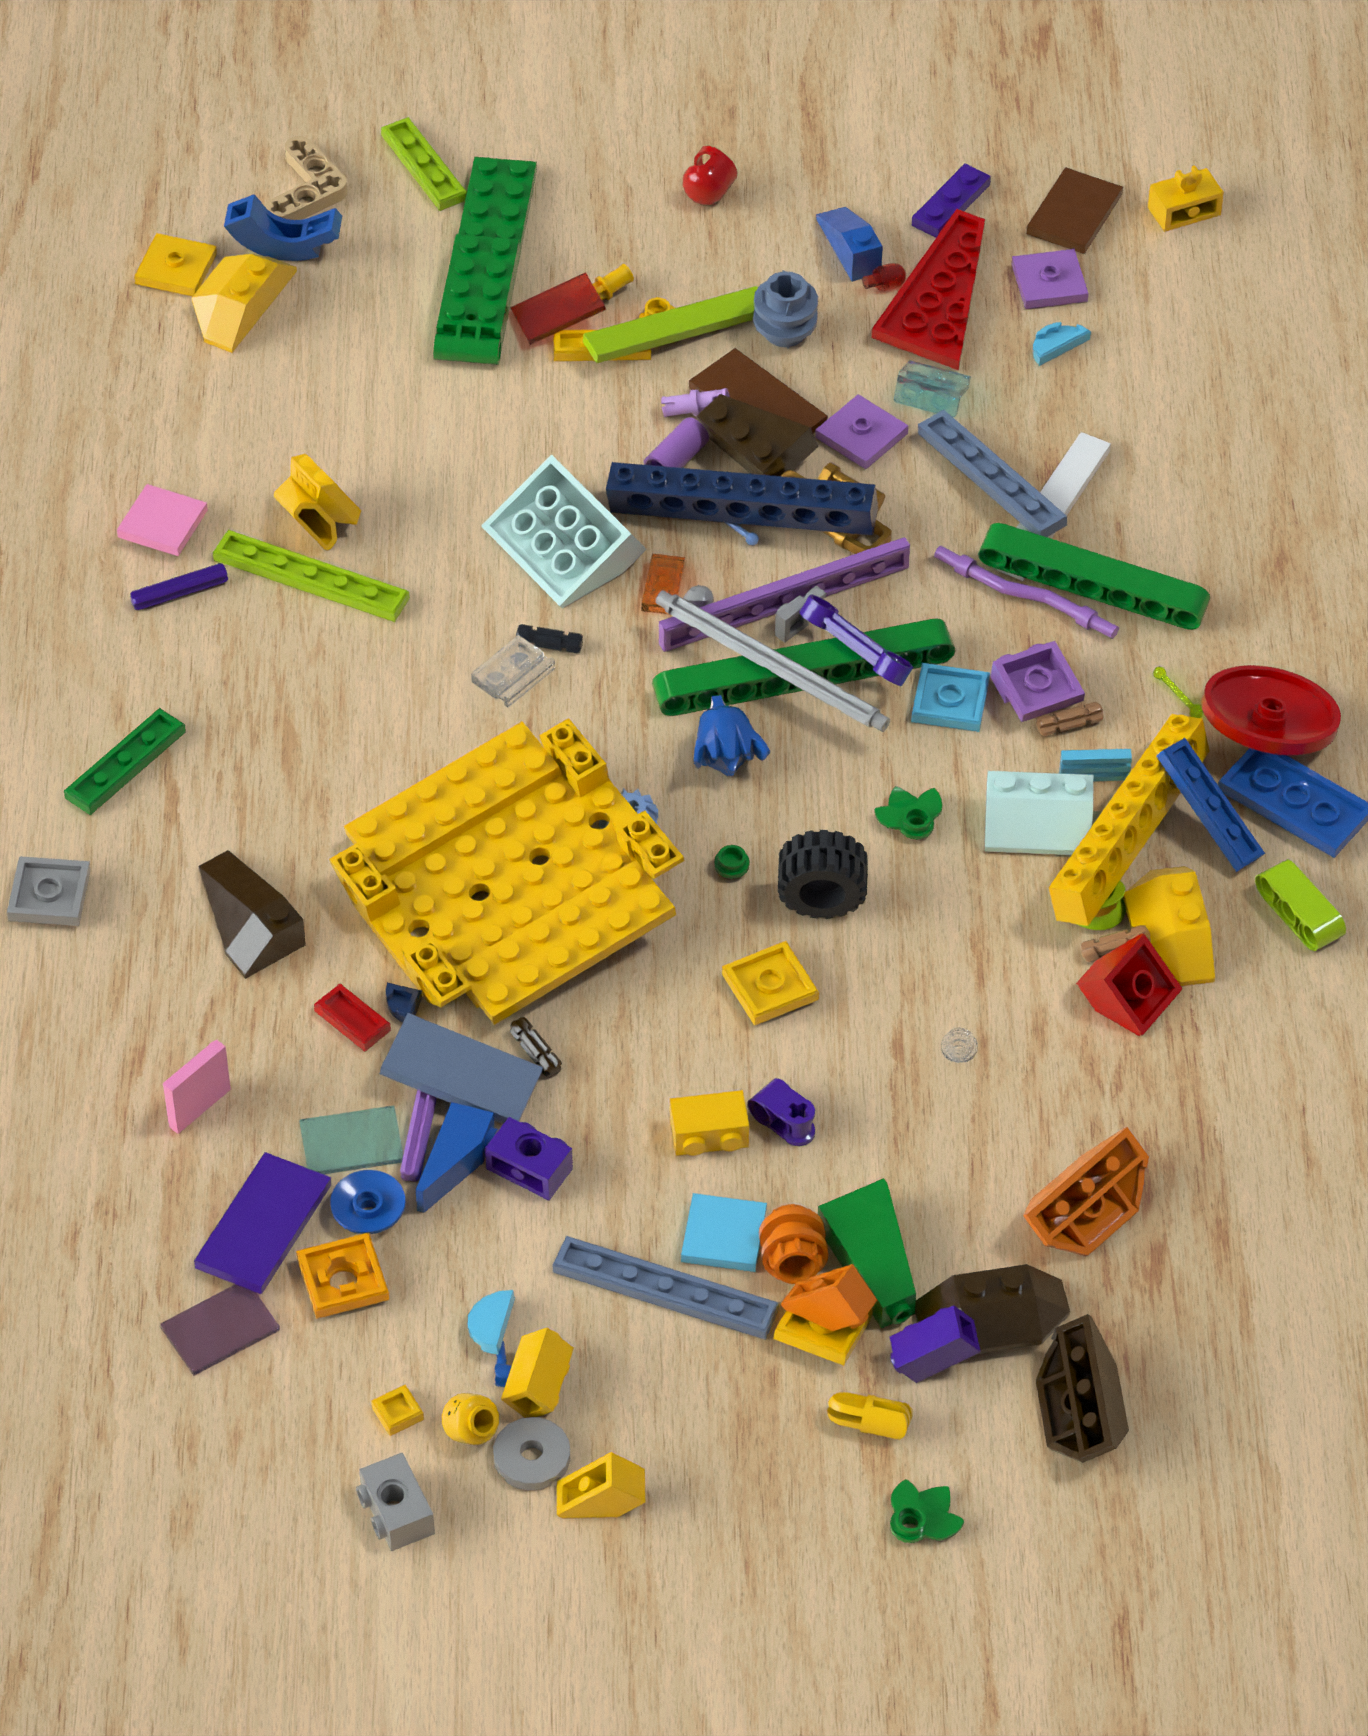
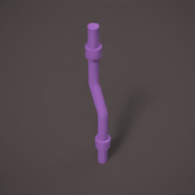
M939 546L935 551V558L954 567V571L965 578L972 577L1002 594L1046 603L1076 619V624L1085 629L1093 628L1111 639L1118 633V626L1099 617L1098 612L1088 606L1080 607L1051 590L1007 581L977 565V561L965 554L960 556L943 546Z

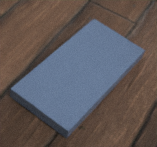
M407 1013L381 1066L379 1074L449 1103L454 1102L494 1112V1121L504 1124L508 1117L520 1121L542 1074L543 1067Z

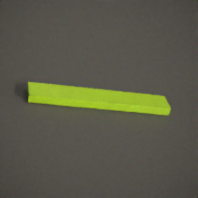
M750 287L584 333L583 343L595 362L601 363L753 320L755 309L754 295L758 287Z
M231 530L226 532L213 551L214 561L393 622L397 620L410 599L409 591Z

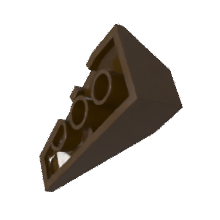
M229 850L198 866L207 898L215 917V923L220 932L225 954L245 979L306 946L304 921L300 914L280 892Z

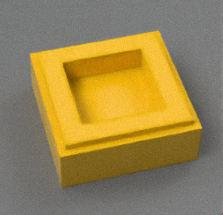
M406 1384L371 1400L372 1409L389 1436L424 1420V1413Z

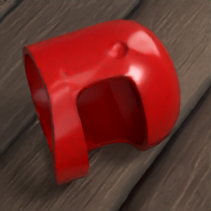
M703 146L694 157V165L688 167L685 171L682 185L685 193L691 200L700 205H712L725 195L737 179L738 171L733 161L721 150L712 146ZM708 154L710 159L703 164L702 155Z

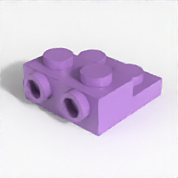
M1055 641L1046 644H1035L1028 650L1014 655L1006 654L993 661L990 678L1004 703H1011L1021 722L1084 701L1085 692Z

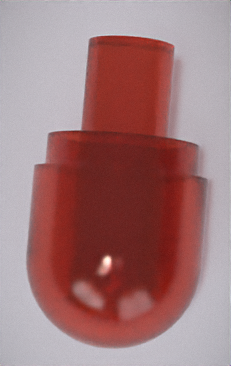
M898 263L880 265L873 270V274L863 276L862 283L865 289L872 287L884 291L895 289L905 282L906 271Z

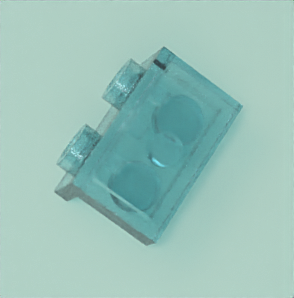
M909 360L898 373L894 402L933 413L945 410L954 418L958 413L960 398L969 389L971 376Z

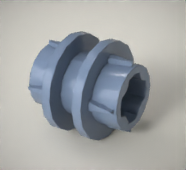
M782 270V272L770 276L755 291L753 323L757 331L773 345L787 347V349L791 346H796L804 338L811 335L817 327L818 295L815 288L801 275Z

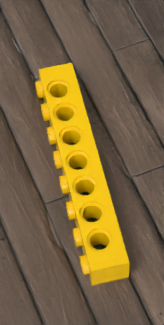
M1176 714L1170 715L1048 887L1056 921L1089 926L1181 794L1156 756L1164 749L1186 738L1199 759L1203 762L1210 752L1203 718Z

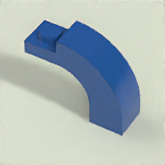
M253 194L228 204L224 227L236 241L259 255L284 261H304L319 257L321 245L329 244L339 239L343 216L334 208L307 219H285L270 212L257 196Z

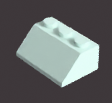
M1007 771L987 772L985 852L1073 854L1092 827L1093 775Z

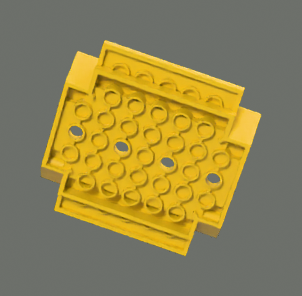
M569 718L540 734L539 737L542 744L524 722L521 721L344 825L345 833L354 845L330 858V864L356 910L416 988L422 990V996L428 1003L443 1007L466 993L476 1008L481 1007L495 1025L676 916L675 906L652 879L659 877L684 862V856L645 810L638 814L610 781L606 762ZM598 820L609 822L603 829L591 827ZM544 855L549 857L545 864L537 865L531 863L537 856ZM479 891L489 893V896L482 901L471 899ZM425 927L429 929L428 933L422 937L411 935L412 931L416 928Z

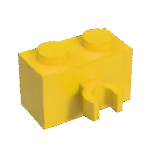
M1194 165L1191 167V172L1187 174L1177 170L1174 178L1150 184L1148 209L1163 231L1166 232L1220 216L1224 191L1207 168L1198 170Z

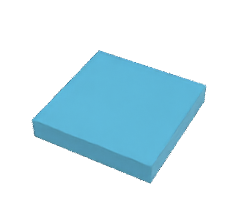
M922 663L911 722L980 732L990 672Z
M693 1193L681 1252V1262L756 1272L760 1250L759 1228L766 1217L767 1203Z

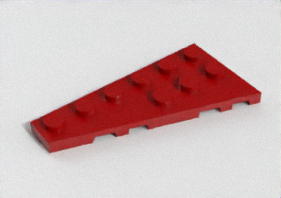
M959 209L955 210L873 326L871 338L959 371L985 229L984 218Z

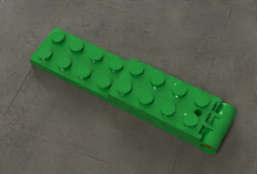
M474 157L459 233L455 236L436 326L433 348L434 360L499 365L537 173V162Z

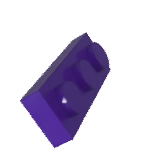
M964 163L912 216V226L936 238L956 209L965 211L990 186L991 176Z

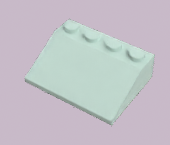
M552 454L481 525L562 609L623 574L647 550Z

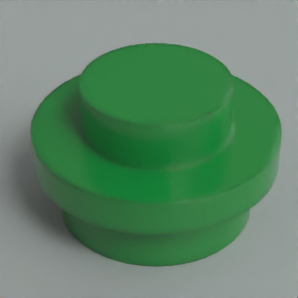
M724 846L715 856V870L725 878H739L749 870V857L740 846Z

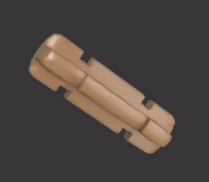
M1098 702L1085 704L1084 708L1077 706L1054 712L1053 716H1050V714L1039 716L1036 719L1037 730L1042 736L1055 734L1058 729L1062 732L1085 726L1088 721L1090 724L1100 722L1104 718L1103 709Z
M1145 925L1132 927L1130 929L1131 932L1125 929L1101 936L1097 942L1096 939L1084 941L1081 944V952L1086 962L1096 961L1101 958V955H1106L1139 934L1144 933L1151 942L1150 932Z

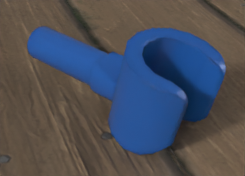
M502 1341L499 1354L496 1355L497 1361L495 1364V1385L498 1387H505L512 1365H507L505 1343Z

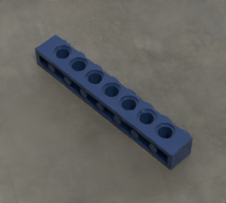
M612 462L606 485L610 513L873 535L878 512L875 484Z

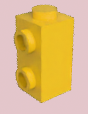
M548 1327L522 1336L501 1400L524 1418L538 1417L553 1412L559 1402V1393L564 1377L570 1368L569 1362L574 1347L563 1340L557 1332L550 1330Z

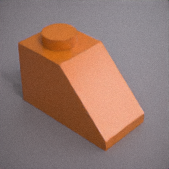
M851 1264L797 1281L781 1305L786 1311L831 1331H835L848 1326L850 1329H854L866 1322L869 1318L868 1312L874 1306L877 1299L855 1266Z

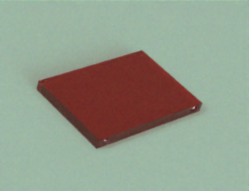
M585 272L510 307L531 345L606 310V307Z

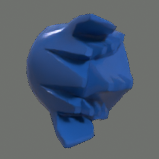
M721 695L712 696L711 708L704 711L700 717L693 760L696 768H701V765L709 766L726 776H734V773L746 760L754 759V754L759 760H765L770 754V749L762 737L754 731L746 714L737 707L725 706Z

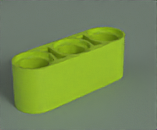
M1287 859L1256 875L1255 883L1259 894L1308 949L1316 951L1346 934V925L1340 913L1291 860Z

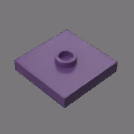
M1075 249L1012 256L1011 265L1025 309L1088 302L1089 293Z
M858 394L816 429L815 438L862 468L867 469L908 434L909 426Z

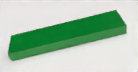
M161 708L157 709L64 790L65 799L91 816L186 733L185 724Z

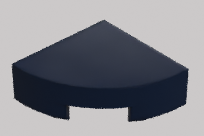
M387 982V1007L390 1013L403 1023L407 1013L416 1015L422 1000V990Z

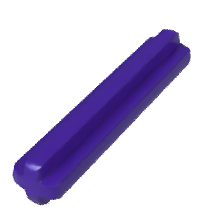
M218 563L134 590L130 593V600L135 610H141L228 581V573L223 563Z

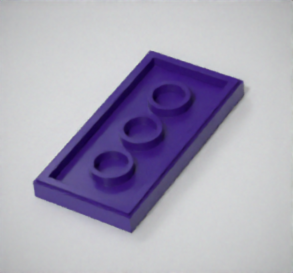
M264 1152L195 1258V1269L263 1294L331 1187V1177Z

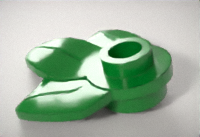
M895 786L889 796L888 806L877 807L874 809V813L879 823L883 826L900 830L907 838L919 840L931 835L934 830V819L941 814L943 804L941 796L935 788L925 791L917 798L902 788Z
M905 1479L900 1482L893 1490L890 1500L894 1510L890 1521L892 1534L898 1540L905 1543L919 1542L924 1538L941 1541L956 1535L963 1527L964 1520L955 1514L948 1513L951 1497L949 1487L940 1486L919 1492L909 1480ZM911 1523L914 1524L916 1527L907 1528L903 1525Z

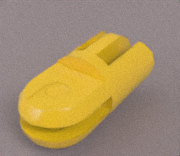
M839 1392L834 1394L828 1401L830 1407L827 1408V1414L832 1422L841 1426L860 1429V1432L866 1434L870 1433L900 1440L905 1437L913 1417V1409L909 1404L870 1394L863 1396Z

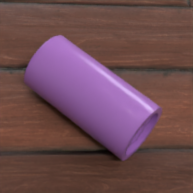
M690 417L685 418L644 459V465L683 468L708 443L709 434L707 429L698 420Z

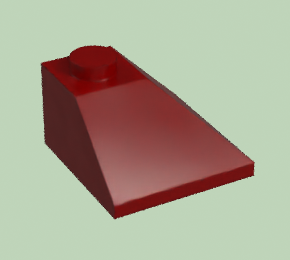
M1144 933L1137 935L1096 960L1076 983L1096 1012L1137 1036L1145 1034L1183 989Z

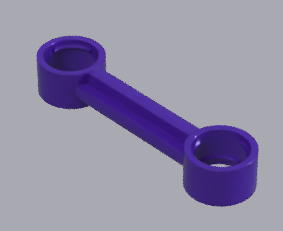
M809 595L799 611L804 619L821 629L827 630L874 666L873 670L884 679L899 686L904 684L913 669V666L908 661L884 649L840 616L838 609L816 595Z

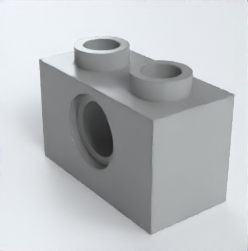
M403 1452L359 1469L361 1485L356 1487L358 1498L364 1509L370 1507L374 1517H371L373 1529L379 1540L386 1539L391 1551L435 1534L433 1512ZM391 1501H398V1502H400L399 1504H396V1505H388V1504H387L388 1502H391Z

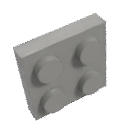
M19 856L7 909L8 921L79 926L91 872L90 861Z

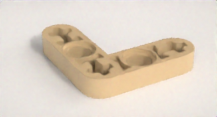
M295 136L286 141V161L306 183L270 199L265 205L270 212L285 219L302 220L346 198V177L310 139L303 136ZM314 166L324 168L322 171L319 172H311L308 170ZM303 197H312L314 199L309 203L299 201Z

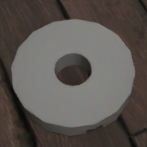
M539 1417L520 1418L507 1424L497 1435L493 1446L494 1466L497 1472H500L501 1476L511 1486L527 1491L541 1490L551 1486V1482L558 1478L560 1480L566 1474L571 1461L569 1439L563 1429L552 1421ZM529 1448H535L542 1452V1455L535 1460L525 1459L521 1454Z

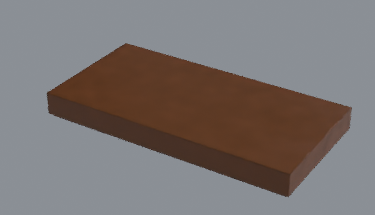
M736 348L689 380L690 390L706 392L727 388L730 398L811 428L812 433H815L816 429L828 419V415Z

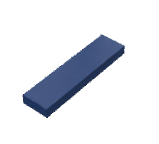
M1186 738L1164 749L1156 756L1236 872L1265 854Z

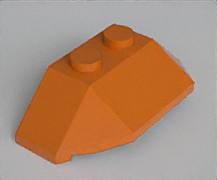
M1125 1127L1081 1155L1030 1200L1023 1217L1045 1246L1087 1256L1139 1211L1145 1168H1147L1149 1156L1129 1128Z

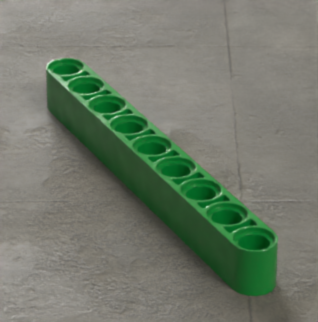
M938 618L863 632L884 649L904 658L913 666V669L921 668L922 663L934 665L945 663L956 652L946 623ZM836 637L773 649L833 684L880 676L873 670L874 666ZM744 656L666 670L657 674L652 681L660 710L667 716L707 710L711 708L712 696L721 695L725 706L804 691L772 673L771 670L758 665Z

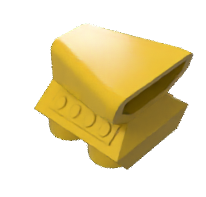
M306 453L291 457V475L276 489L274 498L324 550H330L337 541L335 522L357 525L361 509Z

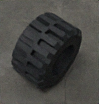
M811 830L806 831L804 835L797 834L792 837V841H786L783 844V849H780L778 893L781 902H784L788 909L796 910V913L802 916L809 915L810 918L818 919V917H825V919H831L833 916H845L848 911L854 912L866 900L868 855L864 851V846L856 842L855 838L850 835L844 836L842 832L838 831L828 832V830H820L819 832H814Z

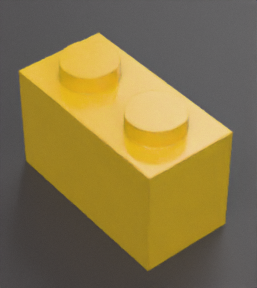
M743 1090L670 1098V1126L676 1156H695L705 1152L736 1151L740 1148H749V1121Z

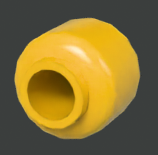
M460 1393L450 1398L444 1406L442 1426L445 1433L454 1441L469 1445H481L491 1440L497 1432L499 1412L496 1405L488 1397L473 1393Z

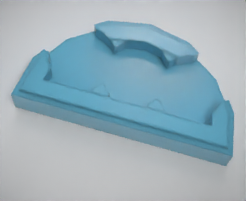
M1061 322L1047 325L1036 334V339L1033 343V358L1040 366L1090 340L1091 331L1079 324L1076 327L1069 325L1061 326Z
M513 1290L498 1291L483 1297L473 1306L468 1314L469 1335L474 1342L481 1346V1350L484 1352L499 1354L515 1301Z

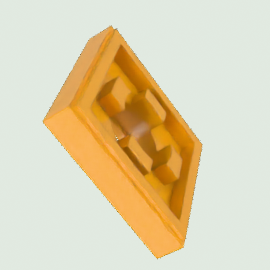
M370 1233L296 1251L297 1261L316 1319L390 1300L389 1291ZM338 1272H350L357 1279L355 1284L353 1281L348 1284L339 1285V1289L330 1285L331 1277Z

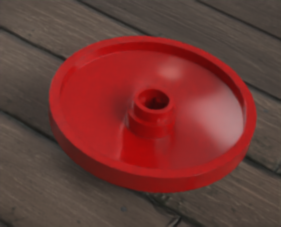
M1244 665L1224 669L1214 674L1208 680L1202 697L1203 713L1216 730L1236 743L1271 754L1303 755L1320 751L1334 741L1341 721L1339 706L1326 690L1303 676L1274 667Z

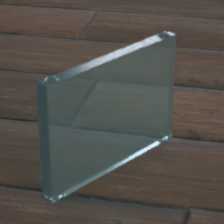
M394 1105L299 1120L308 1169L325 1175L402 1163L403 1150Z

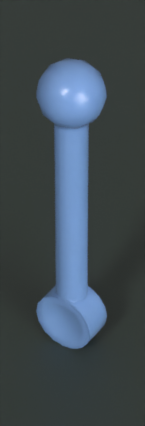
M726 523L745 537L747 544L753 546L758 543L759 537L756 533H749L736 523Z

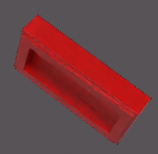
M341 983L314 1003V1012L364 1052L391 1031L390 1022Z

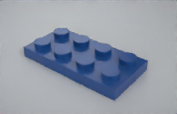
M1249 748L1218 783V786L1225 795L1333 858L1341 852L1368 822L1367 801L1287 755L1271 754Z

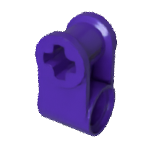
M774 1078L748 1100L747 1107L754 1119L774 1131L787 1143L793 1146H804L815 1138V1126L812 1123L815 1117L814 1105L811 1101L791 1089L783 1080Z

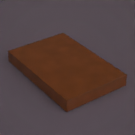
M1065 167L1027 225L1026 234L1068 249H1075V251L1085 254L1121 198L1123 186Z

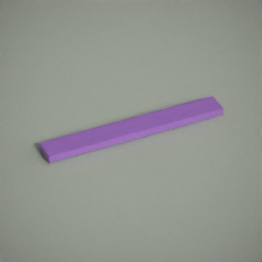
M903 537L699 608L736 628L776 614L783 604L790 603L799 595L804 598L815 586H818L826 592V596L907 569L909 568L910 544ZM674 616L659 621V645L664 652L709 637L697 628L691 627Z

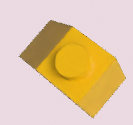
M613 1452L557 1481V1516L561 1518L619 1517L646 1503L645 1468Z

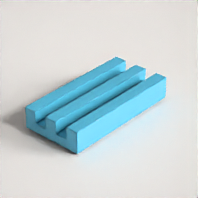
M1131 749L1061 751L1059 774L1093 775V781H1124L1131 772Z

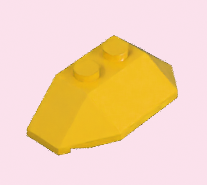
M256 254L224 257L192 296V304L204 342L233 353L295 275L297 267L268 256Z
M1186 866L1150 870L1126 890L1123 896L1131 928L1139 925L1147 927L1150 932L1151 944L1181 986L1215 982L1211 927L1196 872Z

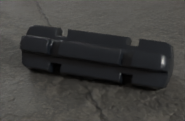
M520 624L516 632V642L527 646L535 643V647L558 651L566 648V652L578 654L583 646V635L575 632H569L566 635L565 631L537 627V630H535L532 625Z

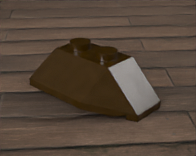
M1028 1264L952 1275L918 1298L915 1305L917 1323L935 1315L940 1309L949 1308L953 1305L971 1317L975 1323L980 1353L1043 1344L1054 1332L1055 1328L1070 1315V1308L1062 1279Z
M1089 1314L1055 1328L1051 1338L1053 1342L1045 1354L1036 1378L1047 1447L1081 1463L1117 1449L1129 1431L1117 1364L1092 1316Z

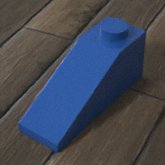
M847 207L816 214L817 222L852 282L881 274L883 246L870 224Z
M451 1102L416 1188L418 1212L425 1213L483 1164L486 1157L485 1147L499 1130L494 1127V1112Z

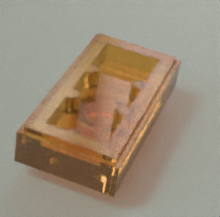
M652 553L641 611L669 614L665 612V608L656 604L655 601L662 590L671 595L676 594L679 596L685 569V557Z

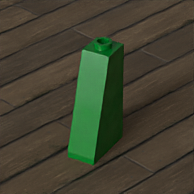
M883 1178L819 1205L818 1215L824 1223L825 1241L842 1267L851 1264L855 1266L876 1297L877 1301L872 1307V1315L881 1329L891 1324H901L915 1314L916 1290L886 1180Z

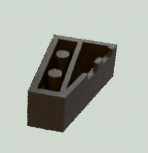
M719 394L697 415L698 421L707 429L709 439L750 474L781 476L785 471H793L818 448L810 427Z

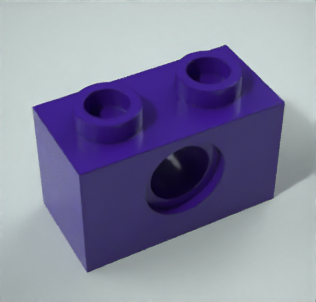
M511 1117L507 1118L485 1147L487 1170L550 1201L573 1170L572 1148L563 1140L551 1138L537 1131L531 1124L519 1122Z

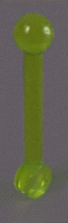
M1156 667L1153 671L1154 677L1162 680L1190 709L1189 715L1191 717L1201 718L1203 715L1202 706L1194 704L1166 675L1167 672L1164 667Z

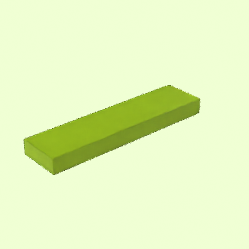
M409 117L381 127V136L439 211L465 202L467 191Z

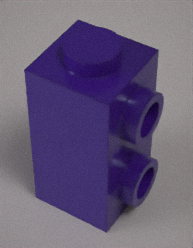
M954 1305L949 1308L940 1309L935 1315L918 1323L910 1324L902 1331L890 1336L892 1346L890 1359L893 1367L898 1373H903L915 1383L981 1352L974 1320Z

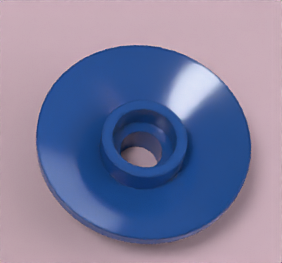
M361 1170L345 1176L333 1189L330 1199L331 1211L335 1220L345 1229L358 1234H375L389 1229L401 1218L406 1203L405 1193L401 1184L391 1175L378 1170ZM367 1207H372V1208H373V1209H371V1210H364V1208H367Z

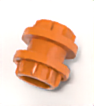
M788 1204L774 1209L761 1223L759 1239L762 1247V1262L765 1270L770 1275L785 1283L796 1284L797 1281L816 1276L824 1268L828 1261V1248L825 1241L824 1223L818 1214L801 1205Z

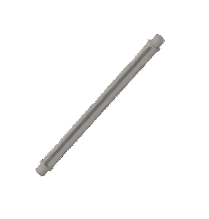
M664 590L658 594L655 601L656 604L665 608V612L691 627L697 628L702 633L758 665L771 670L772 673L830 706L836 707L867 727L871 728L873 726L884 732L889 726L890 718L881 714L880 710L853 694L847 693L837 685L676 594L671 595Z

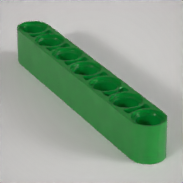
M993 523L990 525L978 552L979 559L985 565L1183 629L1193 630L1199 628L1211 599L1209 592L1199 585L1003 523Z

